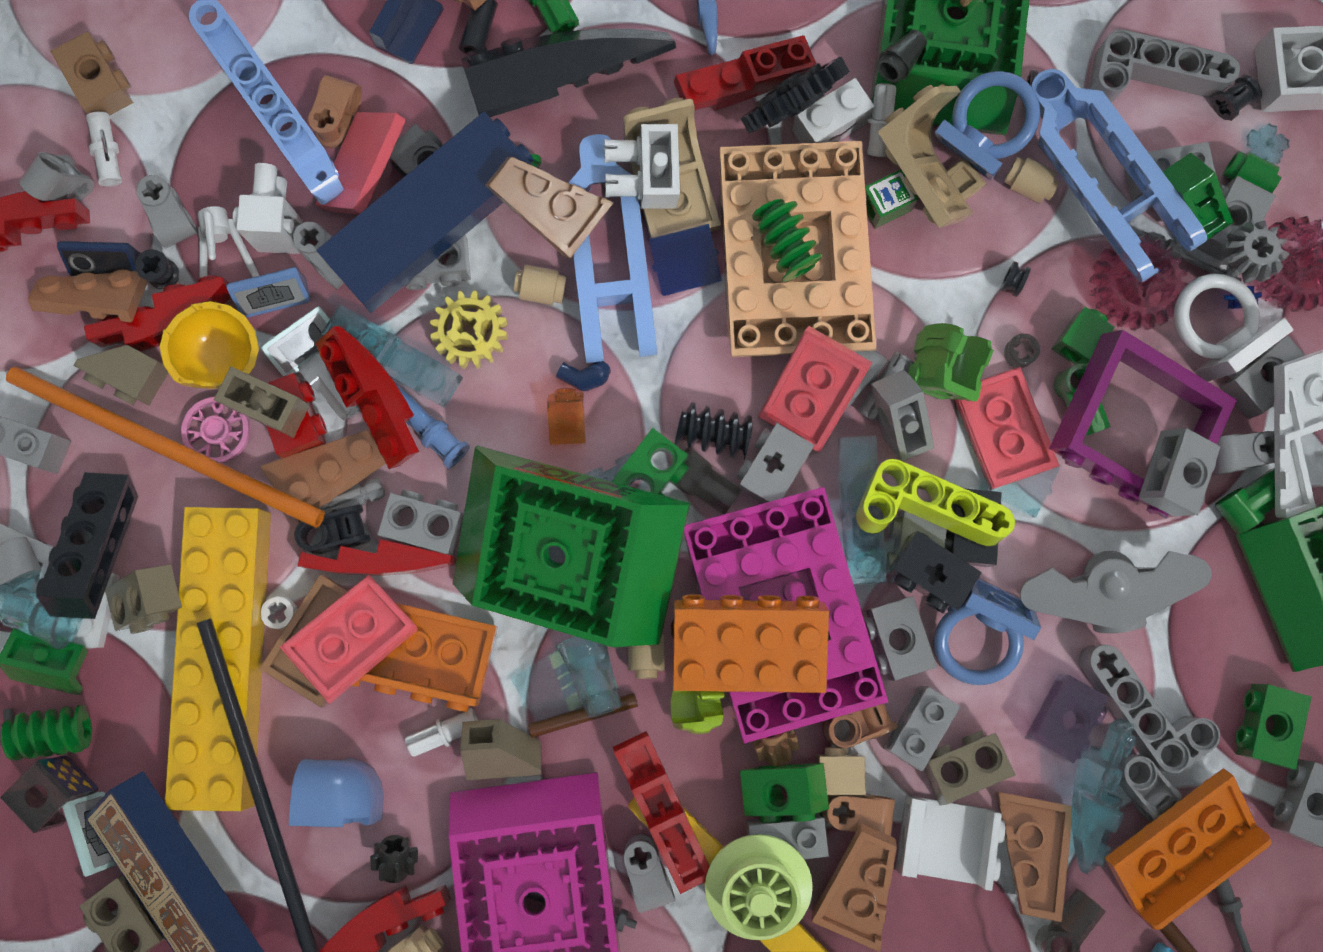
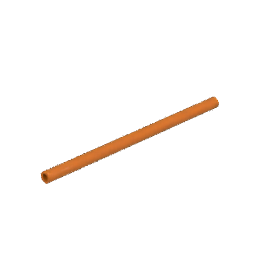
M12 367L6 374V381L308 525L317 528L324 519L325 512L27 371L18 367Z

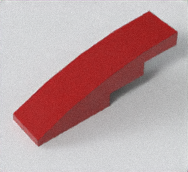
M380 539L377 553L340 546L337 560L301 552L297 566L343 575L388 576L420 573L453 566L456 564L457 558L448 554Z
M645 731L613 746L614 754L626 776L631 791L647 822L649 831L679 893L682 894L704 883L710 865L648 732Z

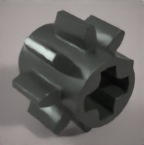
M390 835L384 838L381 843L374 844V854L370 856L371 871L379 870L380 881L400 883L408 875L415 874L414 864L418 862V848H409L408 837Z

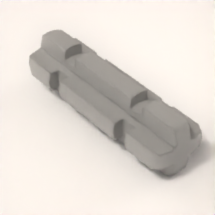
M374 478L364 482L365 486L361 487L360 484L354 485L343 494L333 498L330 503L323 505L320 510L328 514L348 506L365 505L366 500L370 499L373 502L382 499L385 496V490L381 481L378 478Z

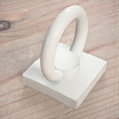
M1207 274L1194 279L1181 291L1174 308L1175 327L1183 343L1194 353L1210 358L1208 362L1194 371L1196 375L1207 382L1237 373L1293 331V328L1285 318L1259 327L1260 312L1253 293L1244 283L1225 274ZM1210 288L1224 289L1233 294L1240 302L1244 312L1243 326L1225 336L1216 345L1205 342L1194 332L1189 317L1190 307L1194 298L1202 291Z

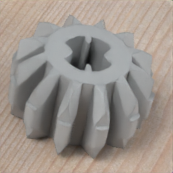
M1265 220L1258 221L1255 224L1251 221L1244 222L1238 229H1234L1227 234L1228 242L1222 245L1220 251L1229 255V257L1225 258L1221 265H1232L1233 270L1230 276L1237 277L1242 273L1244 283H1250L1255 279L1258 282H1264L1270 279L1271 274L1275 275L1282 270L1283 265L1281 262L1287 259L1290 253L1281 249V247L1286 244L1288 239H1278L1276 234L1279 227H1272L1268 230Z

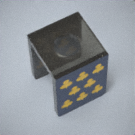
M65 755L37 760L0 798L33 833L62 826L67 820L59 810L70 799L94 794L99 788ZM41 785L44 787L48 797L46 798L39 789L33 786Z

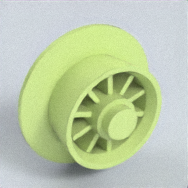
M748 835L728 843L713 858L706 874L705 895L712 915L727 931L745 939L768 940L788 932L803 918L812 898V878L803 856L788 842L770 835Z

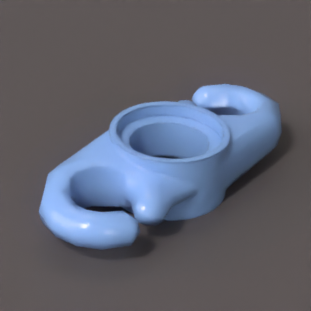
M697 0L699 28L704 30L708 54L713 55L716 52L718 37L716 0Z

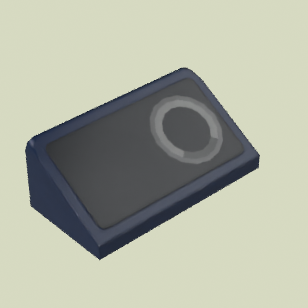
M57 242V249L70 276H77L82 273H113L117 270L136 271V259L141 254L129 243Z

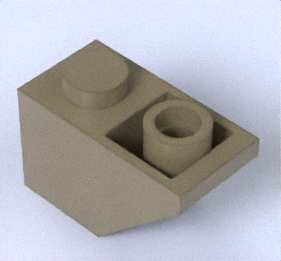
M129 345L79 358L73 365L86 372L82 379L101 389L104 388L106 383L116 388L114 396L133 406L137 400L150 405L168 375V371L162 363Z
M501 719L462 723L460 752L466 780L541 775L542 744L540 740L531 738V735Z

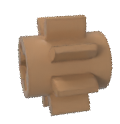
M794 730L752 741L758 761L766 759L767 763L772 766L788 763L792 760V751L800 750L798 738Z

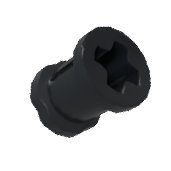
M1241 75L1235 80V84L1225 92L1220 91L1212 97L1214 110L1223 120L1232 121L1239 115L1241 109L1248 104L1257 103L1262 98V90L1254 78L1249 75Z
M150 249L145 250L137 257L135 263L136 272L155 288L163 289L179 281V268L173 261L167 259L162 252ZM159 267L160 271L157 273L155 270Z

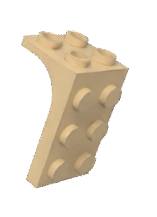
M944 84L937 87L929 85L923 88L913 97L915 102L906 110L902 107L891 113L885 119L887 125L878 131V134L887 146L885 147V152L888 158L895 165L900 166L905 174L904 182L913 194H918L925 205L923 211L931 223L937 224L939 228L962 222L974 214L935 154L931 143V128L936 115L961 92L957 86H945Z
M674 98L666 101L663 106L651 109L648 107H638L623 117L624 140H636V137L640 136L641 124H678L680 196L676 209H643L653 247L721 229V223L699 148L694 119L695 106L692 99ZM630 162L633 175H637V171H640V166H637L636 162Z

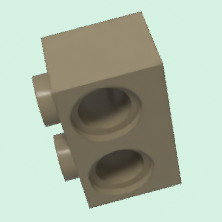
M171 564L135 570L105 590L115 631L130 629L131 634H137L154 628L153 625L170 620L169 614L182 608Z
M981 730L962 738L965 746L951 751L948 744L934 751L931 760H929L924 770L940 806L952 803L1016 775L996 733L985 737ZM979 748L986 750L991 756V764L988 769H983L976 763L975 754ZM944 763H951L957 769L958 777L953 784L946 782L942 778L941 768Z
M124 876L116 878L79 906L84 914L83 920L85 925L92 932L98 934L105 945V952H149L165 940ZM109 898L115 900L118 905L117 915L112 914L108 909ZM130 929L138 934L140 939L139 946H135L130 942Z

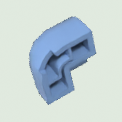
M353 758L344 760L303 759L298 764L292 784L289 826L343 827V824L359 822L362 825L375 824L382 819L384 795L379 776L367 763Z

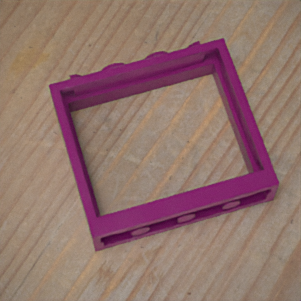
M1125 330L1103 333L1049 449L1062 456V459L1065 460L1064 464L1074 468H1083L1090 472L1089 478L1095 482L1114 486L1119 489L1118 495L1133 502H1141L1148 506L1147 512L1158 514L1166 519L1170 514L1139 499L1144 483L1143 478L1082 443L1119 362H1123L1200 409L1202 413L1193 432L1215 444L1218 443L1237 399Z

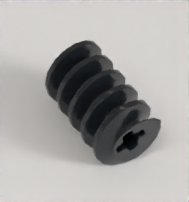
M691 402L686 411L682 409L674 444L678 446L682 439L686 437L687 446L692 449L696 442L701 440L702 451L706 452L713 443L715 444L716 455H721L725 447H729L730 458L733 459L740 450H743L745 461L753 429L752 416L747 415L742 424H739L737 412H733L728 421H726L723 409H719L715 416L711 417L710 407L705 405L701 413L697 414L696 405L694 402Z

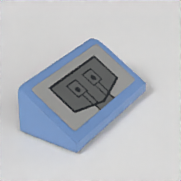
M295 267L226 285L238 311L245 315L246 318L305 304L311 300L306 277Z

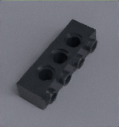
M85 472L80 485L75 488L71 509L68 516H65L61 523L60 537L56 547H53L49 553V565L44 578L39 580L36 587L37 599L49 617L96 618L139 497L129 475Z

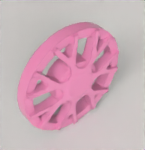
M215 397L205 398L194 404L186 413L181 426L182 441L184 446L195 450L192 443L202 437L207 443L197 452L202 454L206 451V456L210 458L212 446L220 445V457L212 459L220 463H226L236 458L245 449L250 438V422L248 417L235 411L231 413L227 420L222 418L221 414L225 406L220 404L217 409L216 403L218 402L214 401ZM211 404L215 415L206 418L202 408ZM199 412L200 417H195L194 415ZM192 419L202 422L200 432L189 430ZM242 420L243 430L232 432L231 424ZM189 434H194V437L190 439ZM230 437L239 441V444L233 451L226 445Z

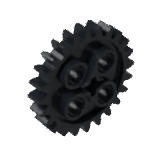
M842 56L833 59L823 66L817 63L801 74L796 73L776 85L774 90L756 102V108L743 115L740 119L749 134L765 125L771 128L789 116L798 115L812 106L815 101L825 95L824 93L833 88L832 85L836 81L843 78L850 71Z

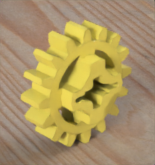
M474 290L470 298H466L462 291H458V300L455 302L447 296L445 301L448 306L445 309L441 307L435 308V311L440 316L439 320H430L432 328L438 330L430 334V338L433 342H441L435 348L439 355L447 353L446 360L451 365L459 359V365L462 369H466L469 361H472L477 369L481 368V359L483 358L490 363L494 362L491 353L493 351L503 352V347L500 345L499 340H508L507 332L500 329L508 325L506 317H498L503 312L501 306L498 304L491 307V297L487 295L481 301L478 292ZM473 308L478 309V311L469 312L464 311V309ZM453 318L452 329L447 331L446 334L447 325L450 319ZM461 320H464L467 325L474 328L477 340L465 332ZM491 325H493L492 335L489 341L486 342V331L492 328ZM468 347L475 348V351L465 352L460 351V349Z

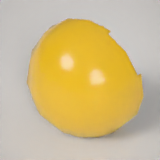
M211 301L191 304L189 308L177 314L168 327L163 330L160 343L163 365L173 380L183 386L205 389H219L230 366L250 374L255 367L259 350L256 332L245 315L229 305Z

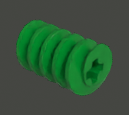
M776 199L756 209L752 214V219L760 222L757 228L759 233L767 234L764 237V244L767 247H773L770 251V256L774 260H779L776 264V269L780 273H785L782 281L788 282L813 269L823 256L821 253L810 255L809 251L817 243L815 240L804 242L802 239L810 232L809 227L798 229L796 226L804 219L803 214L793 216L790 214L797 207V202L785 203L783 199Z
M77 705L74 713L70 706L63 707L60 710V714H58L55 708L48 709L45 712V716L40 710L33 711L30 717L25 712L18 713L15 716L14 723L11 720H5L1 728L3 752L11 761L22 760L24 757L26 759L37 758L39 755L47 757L52 756L54 753L56 755H63L69 751L71 753L82 752L90 746L92 739V722L85 705Z

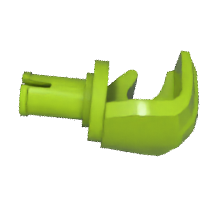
M673 691L671 697V720L673 727L691 734L700 735L709 733L711 729L721 726L724 712L720 698H725L724 692Z

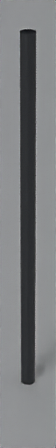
M212 619L201 621L196 624L302 952H319Z

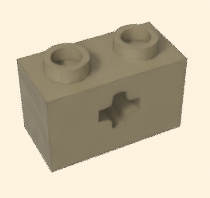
M231 366L214 398V401L292 438H294L310 406L299 397Z

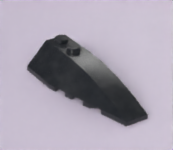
M587 29L558 32L521 40L519 37L510 38L503 41L501 47L487 50V48L474 49L468 52L467 57L462 58L461 61L478 115L485 111L489 117H493L559 95L557 88L564 85L573 84L576 88L589 83L588 78L594 73L607 76L620 71L624 66L623 62L630 60L632 64H638L676 49V43L668 32L640 29Z

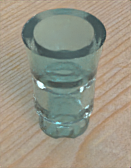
M0 585V622L3 625L38 638L55 649L66 647L75 638L83 618L49 617L37 599L36 591L24 587Z
M575 636L556 646L574 683L579 701L583 702L588 718L598 717L621 707V701L617 693L619 688L606 645Z

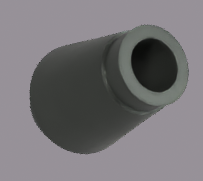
M913 29L881 52L877 63V69L881 76L892 83L906 79L924 47L927 45L926 37L920 31Z

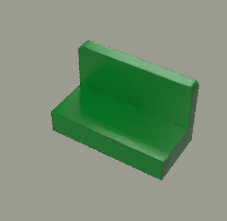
M13 629L0 653V668L13 681L80 695L83 688L77 681L76 676L88 650L81 644Z

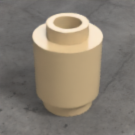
M1018 156L1004 179V183L1011 186L1010 190L1039 204L1044 198L1049 201L1051 200L1060 181L1055 179L1057 171L1028 157L1024 160Z
M525 264L524 271L517 270L514 291L520 292V300L553 306L554 302L562 304L567 276L560 275L558 270Z
M662 635L659 645L628 646V671L635 672L636 679L657 678V672L665 671L664 635Z

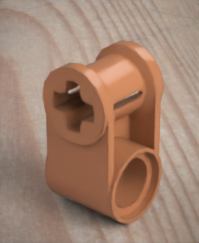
M328 75L321 79L316 99L308 116V122L311 129L315 132L316 138L325 148L333 149L342 145L354 115L360 107L362 88L360 85Z
M885 704L825 720L823 735L830 744L849 748L866 740L890 733L897 729L898 725L896 721H891ZM840 720H845L850 726V734L845 740L839 741L835 737L834 727Z
M870 794L828 795L829 809L820 812L828 824L839 830L856 832L860 824H863L891 837L895 799ZM841 805L847 807L846 814L842 813L839 817L833 814L834 808H840Z

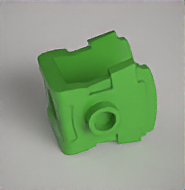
M947 323L927 325L916 336L914 352L917 353V358L914 364L910 365L908 374L923 390L924 394L935 399L977 401L981 391V376L984 368L988 367L994 351L991 341L982 337L966 336L963 333L964 329L957 325Z

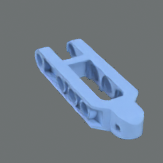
M217 0L196 1L189 11L191 25L316 200L322 205L329 203L344 191V187L338 178L339 174L335 164L223 6ZM205 13H217V18L212 24H201L202 16ZM273 94V98L269 103L260 104L264 96ZM293 122L288 130L280 131L285 123Z
M1056 69L1042 71L1034 78L1032 88L1038 97L1040 116L1043 119L1038 145L1128 270L1139 282L1142 283L1159 272L1158 268L1154 269L1150 259L1140 247L1141 240L1128 224L1129 221L1144 211L1153 207L1180 245L1189 252L1207 241V235L1201 223L1103 91L1077 88L1062 71ZM1077 118L1088 119L1143 193L1142 196L1121 210H1118L1116 206L1114 208L1111 207L1098 189L1099 182L1095 177L1093 179L1090 178L1077 160L1078 153L1075 149L1070 150L1059 135V131Z
M595 134L582 139L579 146L581 168L569 181V184H574L589 192L591 185L605 183V174H631L616 162H604V139H611L603 134ZM620 197L630 280L595 284L589 235L573 255L586 363L604 361L598 307L633 303L639 357L657 355L640 206L637 197Z

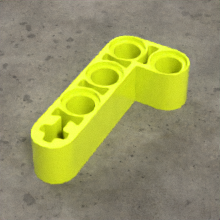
M888 459L880 464L870 478L856 512L857 524L868 533H879L884 530L893 520L898 509H902L984 546L996 545L1011 534L1015 527L1014 515L1005 506L897 459ZM882 474L893 476L897 486L887 485L883 481ZM917 489L927 491L931 497V502L921 500L917 495ZM957 504L961 506L965 512V517L957 516L952 511L951 505ZM876 506L881 509L884 519L879 520L872 517L868 507Z

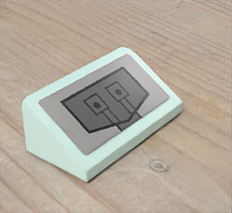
M318 306L262 345L261 349L282 376L291 373L298 374L300 371L297 367L319 351L315 343L335 325L324 310Z
M97 792L66 802L62 806L85 877L116 865L85 819L86 815L105 796L104 792Z

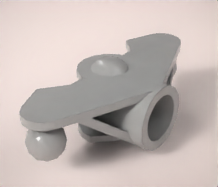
M1103 551L1095 554L1088 560L1083 575L1068 579L1051 567L1034 577L1028 578L1021 588L1020 598L1022 603L1032 611L1090 623L1093 625V630L1098 633H1123L1145 627L1147 617L1206 587L1211 580L1212 571L1204 559L1194 555L1168 551L1156 567H1135L1126 555L1117 551Z

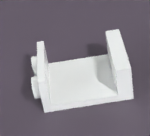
M905 795L895 870L902 876L917 878V874L977 884L985 890L992 891L993 881H998L1001 870L1000 859L997 858L998 843H1002L1005 837L1006 827L1005 821L1001 820L1002 814L992 809L957 803L940 806L938 800Z

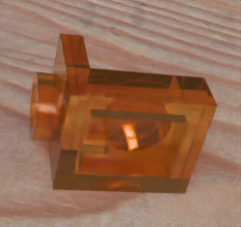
M561 388L555 390L554 394H548L547 412L550 445L586 443L584 393H576V389Z

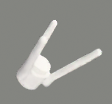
M216 206L201 209L198 212L200 225L198 227L200 239V278L208 276V257L210 260L216 258L215 243L227 240V234H231L252 277L260 276L239 232L234 227L233 219H228L227 211L222 207Z

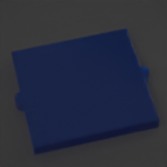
M708 223L648 239L654 261L652 270L657 273L662 296L722 281L716 257L719 251L714 248Z

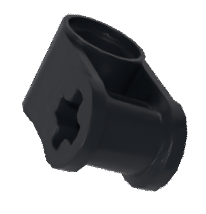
M362 505L348 506L325 514L319 526L323 537L315 546H310L307 542L308 532L315 527L301 521L294 532V539L301 549L313 554H323L338 550L340 546L352 548L371 541L370 535L365 534L360 515L363 512Z

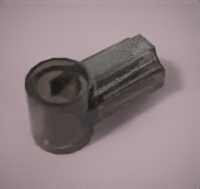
M686 448L684 452L688 454V459L684 464L689 469L677 485L672 484L690 496L695 495L721 515L726 514L742 489L713 470L712 465L698 453Z
M1076 888L1063 905L1062 922L1051 921L1050 924L1044 925L1038 930L1035 936L1037 950L1039 952H1051L1052 941L1061 936L1063 937L1064 944L1059 952H1080L1081 944L1106 911Z

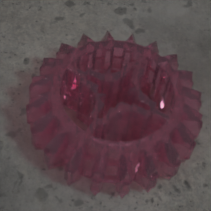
M1308 216L1297 220L1294 217H1289L1282 222L1274 223L1268 230L1272 227H1279L1276 234L1278 239L1284 238L1288 239L1287 241L1299 242L1296 248L1288 247L1286 249L1281 247V249L1290 253L1287 259L1281 262L1283 265L1282 270L1275 275L1271 274L1270 279L1260 282L1256 286L1255 291L1265 290L1267 292L1265 301L1270 302L1277 299V309L1289 306L1291 312H1298L1301 309L1311 311L1317 308V306H1323L1322 220H1314L1310 223ZM1304 280L1307 282L1310 280L1318 282L1316 287L1312 289L1299 287L1300 283Z
M1148 235L1139 238L1141 240L1140 247L1150 259L1154 269L1158 268L1159 272L1142 282L1144 288L1138 286L1141 282L1136 283L1135 277L1130 271H1124L1121 274L1115 273L1118 263L1122 260L1111 245L1110 249H1105L1100 254L1101 260H1097L1093 264L1092 269L1096 273L1089 280L1090 283L1097 285V287L1091 290L1090 296L1100 297L1101 299L1096 304L1095 309H1102L1105 306L1108 310L1105 314L1108 320L1116 316L1117 327H1123L1128 322L1131 331L1138 330L1141 325L1144 330H1151L1155 327V324L1162 326L1168 322L1169 317H1174V308L1179 294L1188 285V283L1181 279L1188 275L1189 270L1179 269L1178 267L1183 257H1176L1174 259L1170 255L1173 252L1174 246H1169L1165 250L1162 249L1161 239H1156L1150 244ZM1156 292L1162 293L1160 302L1156 307L1145 308V302L1149 299L1150 295H1154Z

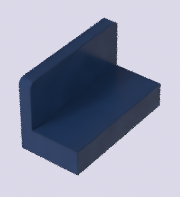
M387 0L369 31L376 48L406 63L413 64L444 10L443 6L435 0Z

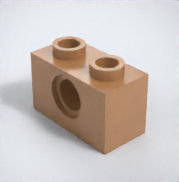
M86 31L50 51L79 104L87 114L106 112L112 115L134 103L127 92L131 85L120 69H114L111 61L115 60V57L104 40L97 42ZM97 72H99V74H98L97 77H95L94 79H91L94 74H96Z

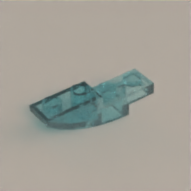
M342 305L338 306L321 333L324 336L332 327H342L375 357L394 381L445 408L463 379L459 373L402 342L397 336Z
M877 436L838 437L840 467L838 486L845 558L853 585L886 583L884 530L873 534L865 532L859 527L856 520V512L866 487L878 468ZM876 506L868 507L872 517L879 520L883 519L881 509Z
M1122 718L1110 723L1101 749L1091 746L1083 751L1076 773L1071 810L1072 834L1080 871L1085 874H1089L1097 866H1104L1106 863L1105 857L1111 851V847L1106 845L1111 832L1116 833L1124 817V812L1119 811L1123 799L1109 793V791L1115 792L1123 774L1122 771L1118 770L1122 757L1128 758L1136 741V737L1131 735L1135 724Z

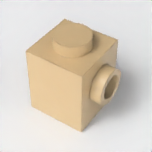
M825 747V754H815V763H824L827 795H866L865 756L847 754V748Z

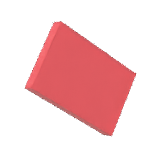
M356 112L334 161L339 174L338 178L344 187V191L325 205L316 201L315 206L329 212L356 215L362 213L371 201L406 119L397 113Z
M808 326L758 417L773 426L776 423L782 425L814 444L812 449L820 453L873 362Z
M1021 367L980 380L981 391L977 401L954 399L989 491L1060 466L1054 451L1049 449L1051 445Z
M367 575L282 644L280 649L327 703L331 704L418 629L374 579Z

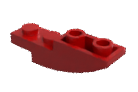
M805 35L742 51L738 59L678 74L675 76L673 83L679 98L684 100L692 99L695 110L712 106L715 111L774 90L776 85L796 73L801 74L814 66L816 61Z
M26 191L0 197V252L7 251L8 247L22 245L21 233L39 234L42 232V229L48 228L73 230L77 228V225L89 224L90 211L75 198L42 201L34 198Z
M209 275L199 278L198 283L186 286L182 284L166 286L163 288V292L151 294L154 308L149 306L138 307L132 322L120 321L118 316L108 315L104 319L97 318L96 323L85 325L86 340L101 348L125 342L126 345L140 352L158 347L161 343L163 330L168 327L177 314L189 308L191 304L209 301L225 304L231 298L226 286L229 282L223 277Z
M332 327L315 343L320 357L324 361L346 408L358 405L388 469L399 467L419 452L406 425V422L413 418L414 414L395 382L375 357L342 327Z
M406 885L386 894L347 922L329 939L319 952L379 951L387 943L383 931H386L387 936H392L409 927L407 921L421 916L422 921H427L444 913L443 906L451 899L447 886L443 885L412 899Z

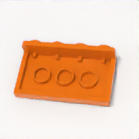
M697 594L682 596V600L674 601L673 691L826 693L829 610L826 604L820 602L819 598L815 596H798L796 601H781V597L774 595L759 596L758 601L743 600V597L739 595H723L720 597V600H705V596Z
M396 603L417 626L418 630L352 686L360 687L361 681L375 684L374 691L396 695L397 689L411 692L410 699L415 701L432 703L433 697L447 700V708L468 712L469 706H479L498 626Z
M1223 768L1182 800L1176 802L1154 821L1147 824L1125 843L1118 846L1105 857V860L1133 911L1152 929L1160 930L1266 850L1272 844L1269 834L1257 826L1234 775Z

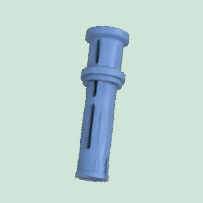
M396 384L414 414V417L406 423L421 436V444L425 448H431L444 460L443 465L447 469L455 466L466 455L470 445L465 441L460 442L447 430L448 425L444 421H436Z

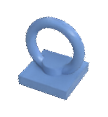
M994 71L982 74L971 80L961 90L953 107V126L944 120L935 131L936 139L960 158L966 159L972 167L992 180L1002 165L997 159L1019 152L1033 138L1040 120L1038 97L1028 82L1013 73ZM992 86H1003L1015 91L1022 99L1025 107V120L1021 130L1014 138L1005 143L993 145L985 135L967 124V110L972 99L980 91Z
M978 578L960 609L953 612L948 611L938 623L934 634V651L940 665L953 678L971 685H988L1004 679L1016 668L1023 654V635L1034 640L1041 629V625L1036 612L1028 609L1020 598ZM975 615L985 625L1000 632H1007L1009 640L1008 651L1004 659L996 666L987 670H971L961 666L951 655L949 650L950 633L953 627L966 617Z

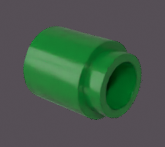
M1239 150L1231 158L1222 175L1229 179L1228 183L1239 176L1270 193H1273L1282 178L1277 175L1280 167L1249 151L1245 154Z

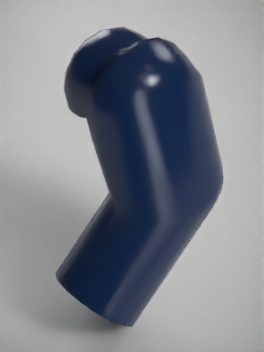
M604 361L594 362V365L582 370H578L563 362L556 374V378L580 391H589L604 385L609 378L611 369Z

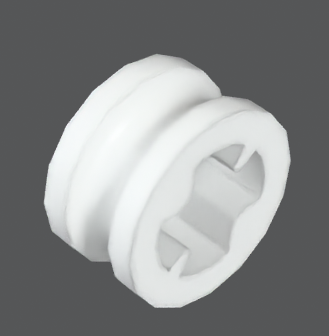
M271 597L265 601L261 608V619L269 628L282 630L286 628L298 608L295 602L289 598ZM285 604L287 609L284 611V615L287 618L284 621L280 619L274 621L272 618L275 615L273 607L275 605L283 607Z

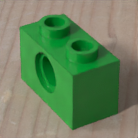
M1252 683L1251 689L1246 692L1243 701V707L1246 711L1243 724L1238 728L1235 737V743L1238 746L1236 755L1296 770L1312 696L1269 684ZM1269 716L1274 721V728L1270 734L1265 726Z
M824 763L787 764L780 766L764 765L740 770L745 816H759L760 822L766 823L781 821L782 816L792 815L793 822H806L815 820L816 813L829 809ZM782 787H784L787 792V800L784 798L782 794Z

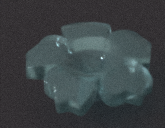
M1271 123L1261 127L1258 131L1252 129L1246 136L1247 147L1253 148L1249 152L1273 164L1280 163V159L1283 156L1282 151L1290 147V140L1285 138L1283 134L1276 136L1277 126Z

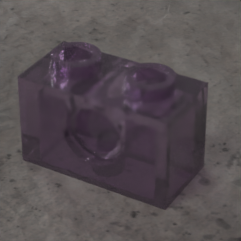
M1058 674L1025 739L1063 761L1075 763L1076 759H1081L1087 752L1090 745V740L1087 738L1093 727L1100 725L1107 713L1105 704L1109 697L1071 675ZM1071 710L1075 714L1076 723L1073 728L1067 730L1063 724V716L1067 711Z

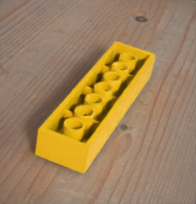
M184 507L179 597L182 608L178 609L165 795V804L169 810L243 811L254 807V801L196 623L208 619L213 621L257 757L262 670L259 668L263 664L265 629L260 612L266 601L271 524V513L259 508Z

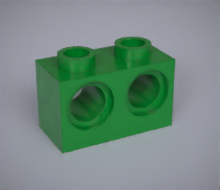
M1192 152L1162 171L1203 226L1207 240L1233 223L1216 173Z
M652 428L611 482L630 487L633 482L641 480L649 485L651 493L665 496L662 492L670 481L677 485L689 469L684 464L688 459V454ZM657 452H666L672 457L673 463L669 468L659 470L652 465L651 459L653 455Z

